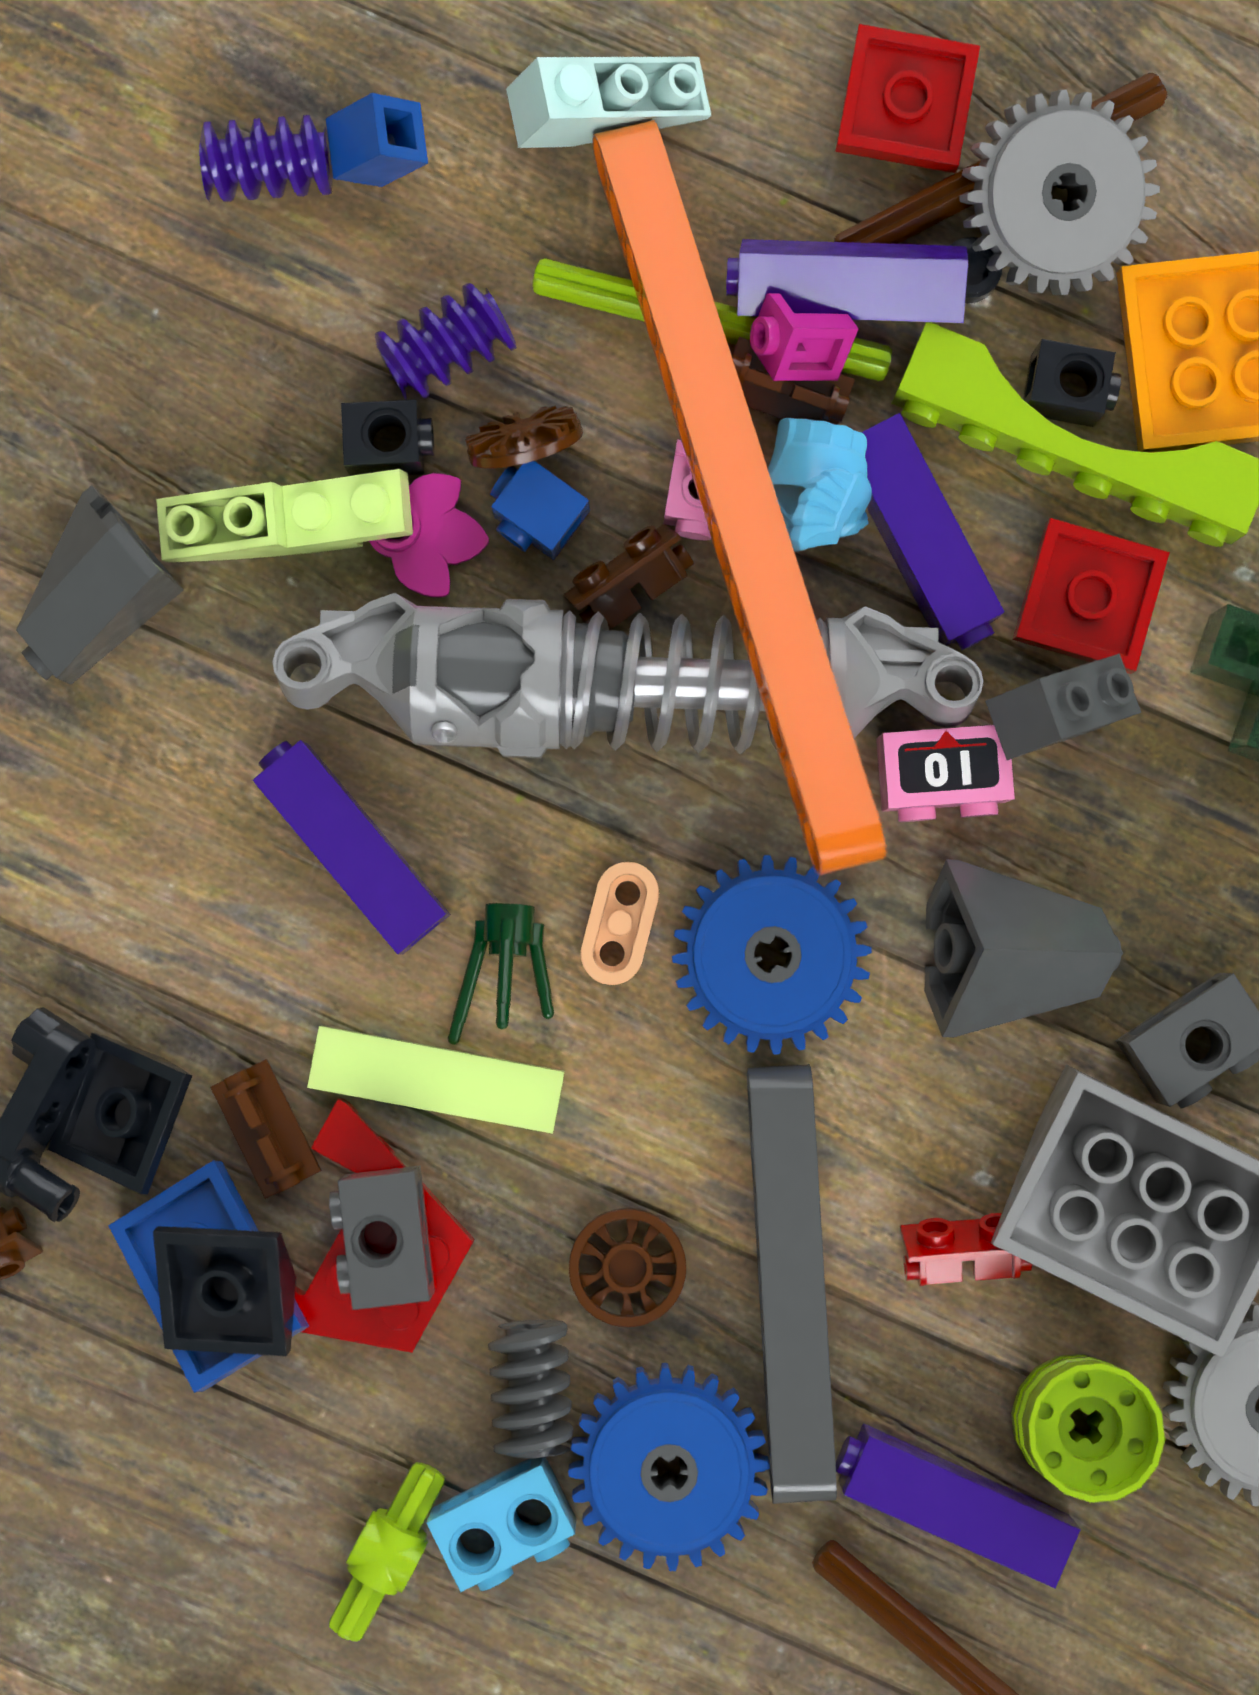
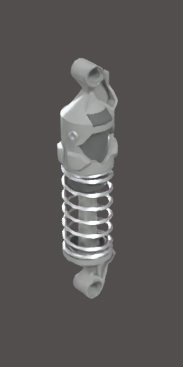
M393 593L370 601L356 611L321 610L320 625L307 629L282 642L275 651L273 658L274 673L282 693L287 701L297 708L306 710L319 708L328 703L334 695L347 686L356 684L379 701L414 745L493 747L499 750L502 757L541 758L547 749H560V744L565 749L569 746L575 749L581 744L583 737L589 738L594 732H606L609 745L616 751L625 742L628 725L633 721L634 707L644 708L648 740L656 752L667 743L674 709H685L689 741L698 753L709 744L716 710H725L730 742L733 748L741 754L751 745L759 711H765L750 661L734 660L731 623L724 615L717 621L715 626L711 659L693 658L690 623L683 614L673 624L668 658L652 657L649 623L641 613L633 619L629 636H627L623 631H609L608 623L599 611L591 618L589 624L576 623V617L571 611L564 615L563 610H550L545 600L506 599L500 608L416 606L397 593ZM866 606L844 618H826L825 621L819 618L816 621L853 738L878 713L900 699L906 701L922 713L927 721L939 727L949 728L958 726L966 721L982 692L983 677L981 670L974 661L965 655L938 643V628L903 627L890 616ZM311 663L320 667V672L310 681L296 682L290 679L295 668L302 664ZM946 681L954 683L964 692L965 698L958 701L947 700L940 696L935 685ZM657 708H661L659 723L657 718ZM697 709H704L699 729ZM738 710L746 711L742 734L739 726ZM767 719V724H768V730H769V734H770L771 743H772V745L774 746L775 750L777 751V748H776V745H775V742H774V739H773V735H772V732H771V729H770V726H769V723H768V719Z

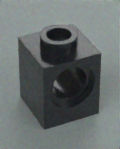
M1041 339L1031 354L1023 400L1046 419L1093 427L1105 414V410H1114L1118 400L1121 374L1112 372L1116 352ZM1072 372L1081 376L1087 385V396L1073 397L1067 394L1061 387L1060 374Z
M417 400L341 403L343 462L350 476L401 469L407 472L408 475L424 474V456H434V430L432 418H422ZM387 426H397L406 432L403 444L392 452H382L373 446L374 438L378 431Z

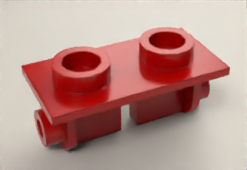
M1002 1213L987 1214L980 1219L957 1221L929 1218L920 1221L918 1224L900 1225V1232L907 1254L903 1257L906 1281L918 1280L919 1286L963 1282L962 1261H973L975 1281L1020 1278L1021 1272L1032 1271V1264L991 1243Z

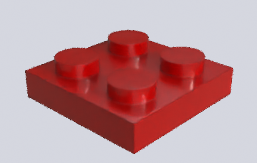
M859 24L835 152L956 173L960 163L980 45Z
M1049 518L1045 523L1012 640L1087 662H1094L1120 654L1126 672L1129 674L1136 672L1170 552Z

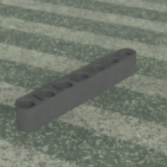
M810 1064L747 1068V1092L772 1503L836 1500V1464L812 1071Z

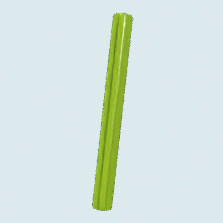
M545 258L539 260L532 282L533 291L536 294L644 321L632 280ZM714 301L727 343L736 345L739 336L750 340L751 327L758 316H737L738 307ZM855 337L842 372L876 381L884 380L889 370L892 348L888 345Z

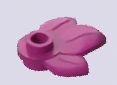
M432 473L415 479L409 486L413 535L404 536L401 539L387 538L369 541L379 554L392 559L393 567L400 583L409 590L423 596L432 598L447 597L450 591L448 565H458L473 559L489 544V537L480 524L465 512L455 509L461 491V480L457 477Z

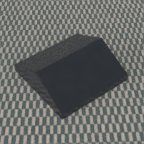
M91 1033L90 1037L96 1041L97 1045L95 1057L51 1138L48 1150L139 1194L148 1195L193 1075L163 1057L104 1035Z
M157 1226L155 1228L153 1239L164 1349L287 1356L289 1354L292 1341L296 1275L281 1232Z

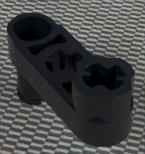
M42 1007L37 1008L29 1017L21 1021L11 1039L13 1044L12 1054L29 1066L0 1118V1192L8 1197L19 1196L47 1215L51 1221L60 1222L74 1209L80 1196V1190L77 1186L69 1184L42 1166L40 1158L92 1064L97 1045L94 1039Z

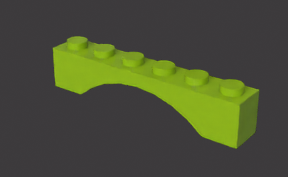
M932 322L925 323L891 404L903 408L902 416L913 423L929 428H935L937 423L960 432L958 438L973 448L991 452L994 447L1016 455V463L1026 470L1040 475H1050L1051 471H1055L1074 479L1073 487L1086 495L1107 499L1110 494L1132 504L1130 510L1141 518L1157 523H1164L1166 519H1170L1189 527L1187 534L1190 537L1207 545L1221 547L1224 542L1231 545L1245 536L1259 505V458L1218 441L1187 450L1149 453L1114 449L1081 439L1051 423L1025 402L1001 374L985 344Z

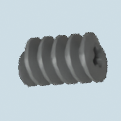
M522 1320L499 1325L498 1327L505 1329L506 1336L488 1343V1350L507 1355V1361L490 1368L489 1372L490 1376L508 1380V1387L492 1393L491 1401L508 1405L510 1412L494 1418L492 1426L511 1431V1438L493 1445L494 1452L528 1459L557 1456L570 1451V1447L562 1445V1443L572 1438L573 1426L559 1418L570 1413L572 1401L566 1396L557 1394L569 1387L570 1375L565 1371L555 1368L568 1360L569 1350L565 1346L552 1343L566 1336L568 1332L567 1324L558 1320Z

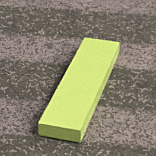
M321 1025L318 1028L307 1088L553 1134L565 1071Z

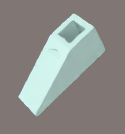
M537 57L506 88L518 148L574 147L593 143V134L651 120H655L658 128L662 129L706 120L712 116L699 57Z

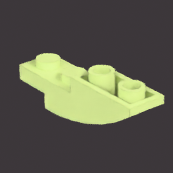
M401 469L285 486L268 482L156 499L161 559L165 562L233 560L324 552L363 547V542L413 535L408 473Z

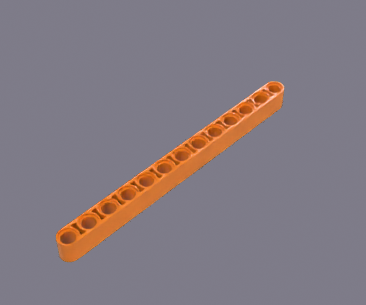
M655 120L593 134V149L600 180L812 864L817 874L823 875L884 859L886 857V845L881 822L659 128Z

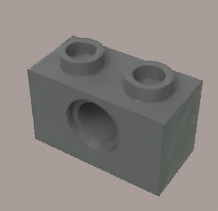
M1120 654L1039 678L985 701L1007 760L1078 737L1141 713L1134 694L1132 680L1126 672Z
M1217 973L1115 1041L1156 1103L1169 1107L1177 1103L1182 1109L1208 1095L1213 1089L1209 1081L1227 1069L1232 1074H1237L1259 1061V1011L1235 974ZM1202 1027L1210 1037V1050L1203 1059L1193 1061L1186 1052V1038L1193 1029Z
M421 1165L345 1174L338 1180L339 1191H332L329 1195L332 1227L334 1230L343 1229L346 1254L337 1256V1279L340 1293H350L352 1310L430 1301L435 1292ZM374 1221L389 1224L397 1236L395 1250L389 1253L373 1251L367 1245L364 1237L367 1224Z

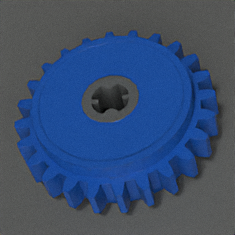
M764 855L761 859L760 870L752 872L750 865L745 859L737 861L739 876L732 880L723 870H718L714 874L719 888L712 892L710 889L700 885L695 891L704 902L700 909L684 906L682 913L693 921L690 930L681 929L674 931L675 938L687 942L686 952L672 956L673 963L687 965L688 970L687 975L675 981L678 988L693 986L696 993L686 1004L689 1011L704 1006L709 1011L702 1023L706 1030L713 1028L721 1022L726 1026L722 1041L730 1044L740 1033L746 1036V1050L752 1053L757 1049L760 1039L768 1040L770 1050L774 1055L780 1054L782 1039L791 1038L797 1050H804L806 1044L804 1033L811 1030L821 1040H825L828 1038V1033L824 1022L832 1018L844 1024L848 1019L839 1008L844 1000L860 1003L862 999L856 991L851 989L853 979L865 980L869 979L870 976L868 971L856 967L857 957L872 953L870 946L856 944L855 935L868 928L866 921L850 922L847 916L857 905L856 900L853 898L839 903L834 895L837 893L841 882L835 879L824 887L817 883L819 875L814 866L808 869L804 876L797 874V861L794 857H788L782 870H774L771 855ZM776 937L785 945V947L780 949V952H787L786 963L783 967L772 965L767 972H764L757 965V962L761 961L762 957H754L756 945L759 942L770 944Z
M661 1363L659 1378L649 1380L644 1368L638 1367L636 1368L635 1385L628 1387L620 1377L613 1380V1388L616 1396L612 1400L600 1393H597L593 1398V1403L599 1415L595 1417L582 1413L579 1418V1426L589 1435L588 1438L573 1437L570 1450L577 1455L584 1456V1460L569 1463V1477L584 1479V1483L579 1484L573 1489L572 1498L574 1503L590 1502V1506L583 1513L582 1521L585 1526L593 1525L599 1521L602 1523L603 1526L598 1536V1542L602 1546L610 1543L615 1537L621 1541L619 1549L620 1559L625 1561L636 1549L643 1552L644 1568L650 1569L656 1555L666 1556L669 1571H676L679 1556L688 1554L694 1566L699 1567L702 1566V1549L710 1546L712 1551L721 1557L725 1554L722 1537L727 1533L740 1541L745 1537L744 1529L739 1521L741 1516L757 1520L759 1510L756 1504L750 1500L751 1495H767L768 1488L765 1481L755 1477V1473L768 1470L770 1466L768 1456L753 1453V1450L766 1443L762 1430L747 1432L746 1428L756 1418L754 1411L751 1407L736 1412L734 1407L740 1398L738 1391L733 1387L720 1396L717 1393L719 1382L717 1375L711 1373L704 1383L700 1384L695 1382L694 1366L687 1365L681 1378H672L668 1363ZM661 1456L669 1462L676 1456L680 1457L681 1473L676 1476L673 1472L667 1471L662 1476H659L657 1458Z

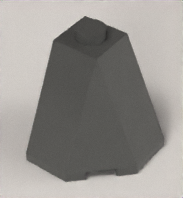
M92 485L82 493L16 629L29 645L21 653L37 673L45 680L54 675L57 679L70 685L184 591L108 499Z
M946 859L926 904V929H937L934 939L936 967L925 966L924 992L942 1037H957L1098 998L1101 996L1113 971L1118 968L1123 954L1120 941L1113 933L1102 908L960 860Z

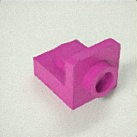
M768 293L764 299L759 316L752 324L750 346L773 381H838L858 332V327L848 314L794 313L780 293Z

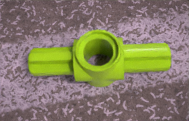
M421 1462L414 1463L410 1467L389 1509L379 1508L376 1512L373 1510L346 1561L348 1564L347 1569L352 1578L329 1620V1627L341 1638L355 1642L361 1640L385 1595L402 1593L410 1580L429 1541L426 1539V1532L421 1527L445 1484V1476L436 1468Z

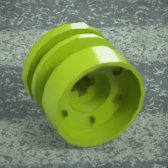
M1085 1354L1056 1356L1035 1367L1018 1388L1011 1412L1014 1440L1026 1462L1065 1495L1090 1503L1119 1500L1141 1488L1158 1467L1165 1443L1162 1412L1149 1388L1128 1371L1116 1367L1107 1361ZM1077 1409L1087 1415L1091 1414L1086 1420L1091 1430L1084 1436L1074 1430L1071 1431L1075 1423L1070 1415Z

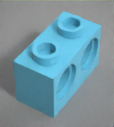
M541 1457L529 1458L432 1507L427 1525L460 1592L476 1584L480 1591H485L499 1585L512 1576L514 1573L512 1566L534 1556L536 1562H542L564 1551L570 1545L568 1538L575 1535L576 1517L547 1458ZM536 1499L548 1506L551 1516L540 1525H529L519 1518L516 1508L523 1501ZM471 1528L483 1529L492 1537L494 1546L485 1553H472L462 1545L460 1535Z

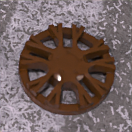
M546 406L541 407L529 418L521 419L519 412L513 413V416H504V423L488 422L487 425L479 427L480 433L468 435L465 441L468 448L467 454L472 466L486 469L503 468L532 462L558 453L576 443L583 436V429L577 413H574L573 407L563 406L557 409L556 406L548 408Z
M637 1208L614 1209L600 1214L591 1220L577 1236L569 1260L570 1282L580 1304L600 1321L618 1327L645 1325L663 1316L674 1305L681 1294L686 1278L684 1250L673 1229L658 1216ZM626 1219L628 1229L626 1238L622 1241L614 1240L610 1237L606 1224ZM639 1221L649 1224L642 1244L632 1241ZM594 1232L611 1246L606 1254L588 1241ZM659 1233H662L669 1241L672 1249L661 1255L650 1254L647 1249L649 1242ZM581 1253L597 1256L602 1262V1267L596 1272L579 1273ZM652 1263L676 1264V1274L653 1272ZM604 1276L608 1285L588 1296L584 1288ZM658 1280L671 1288L667 1296L659 1304L646 1293L645 1286L649 1281ZM614 1290L622 1293L624 1298L620 1315L613 1314L600 1307L607 1294ZM640 1291L645 1312L634 1315L629 1294Z

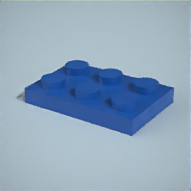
M215 1160L108 1225L161 1329L162 1319L153 1239L155 1228L157 1226L259 1231L223 1162ZM296 1300L294 1301L292 1337L309 1327ZM172 1349L194 1393L205 1391L262 1356Z

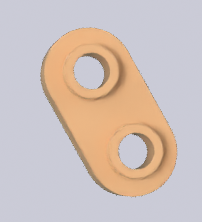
M635 862L615 864L603 873L597 885L581 947V961L589 976L602 984L618 985L630 980L638 972L643 961L659 899V887L651 871L641 864ZM627 881L635 883L640 890L639 900L630 906L619 903L615 895L617 887ZM610 941L621 944L625 953L622 962L615 966L605 964L600 957L601 947Z

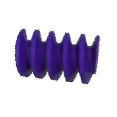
M309 114L303 115L299 134L292 133L285 116L278 117L275 133L268 136L260 118L253 119L249 137L242 136L236 120L228 121L224 139H218L210 121L203 123L199 156L203 187L208 201H210L214 186L224 202L233 201L238 183L248 200L258 199L263 181L273 198H281L286 188L287 179H289L298 197L308 194L312 178H314L322 195L332 193V165L327 129L324 127V132H317Z
M471 283L463 285L464 306L458 304L450 295L441 297L442 318L435 315L428 307H422L419 309L420 330H417L406 319L398 320V342H395L384 331L380 330L375 333L376 347L405 400H407L406 387L411 386L423 398L430 395L427 378L430 374H433L445 386L452 384L449 364L452 362L458 365L465 373H472L471 352L475 350L489 363L494 361L492 341L497 338L511 351L517 348L512 332L487 288H485L486 294L484 295Z

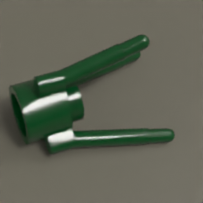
M489 903L485 905V920L475 921L474 944L448 1035V1042L455 1045L460 1041L488 943L489 955L499 956L496 1026L501 1030L508 1027L513 957H526L527 945H529L542 1016L545 1019H551L554 1016L552 993L543 948L544 924L534 923V906Z

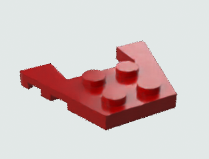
M342 1097L335 1103L311 1147L314 1151L354 1173L406 1167L385 1140L378 1136L360 1117L359 1112L354 1106ZM423 1183L435 1292L430 1301L352 1310L350 1293H340L337 1279V1256L346 1254L343 1229H341L308 1290L304 1291L298 1287L295 1288V1300L309 1324V1327L301 1332L413 1353L475 1239ZM381 1221L367 1224L364 1237L367 1245L373 1251L389 1253L395 1250L397 1236L389 1224Z

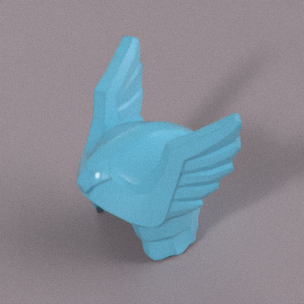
M783 418L780 420L777 428L775 449L768 472L794 551H802L821 545L837 544L839 538L855 535L868 525V516L865 510L871 501L872 487L867 479V463L865 459L867 438L862 432L854 431L846 425H837L826 421Z

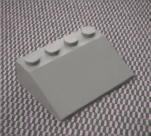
M1066 1064L1037 1122L991 1243L1224 1359L1259 1289V1159Z

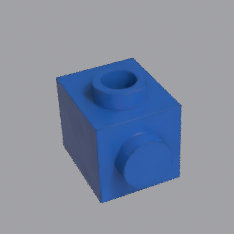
M370 93L325 118L333 179L383 187L428 164L420 102Z
M536 461L524 463L519 469L514 466L508 467L499 477L490 493L496 499L491 506L494 518L500 521L496 531L520 550L526 552L529 546L533 545L553 561L590 512L589 500Z

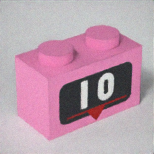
M994 725L882 733L876 738L882 812L898 811L899 822L936 819L935 808L960 806L961 818L998 815V803H1006L1015 799L1012 759H1006Z

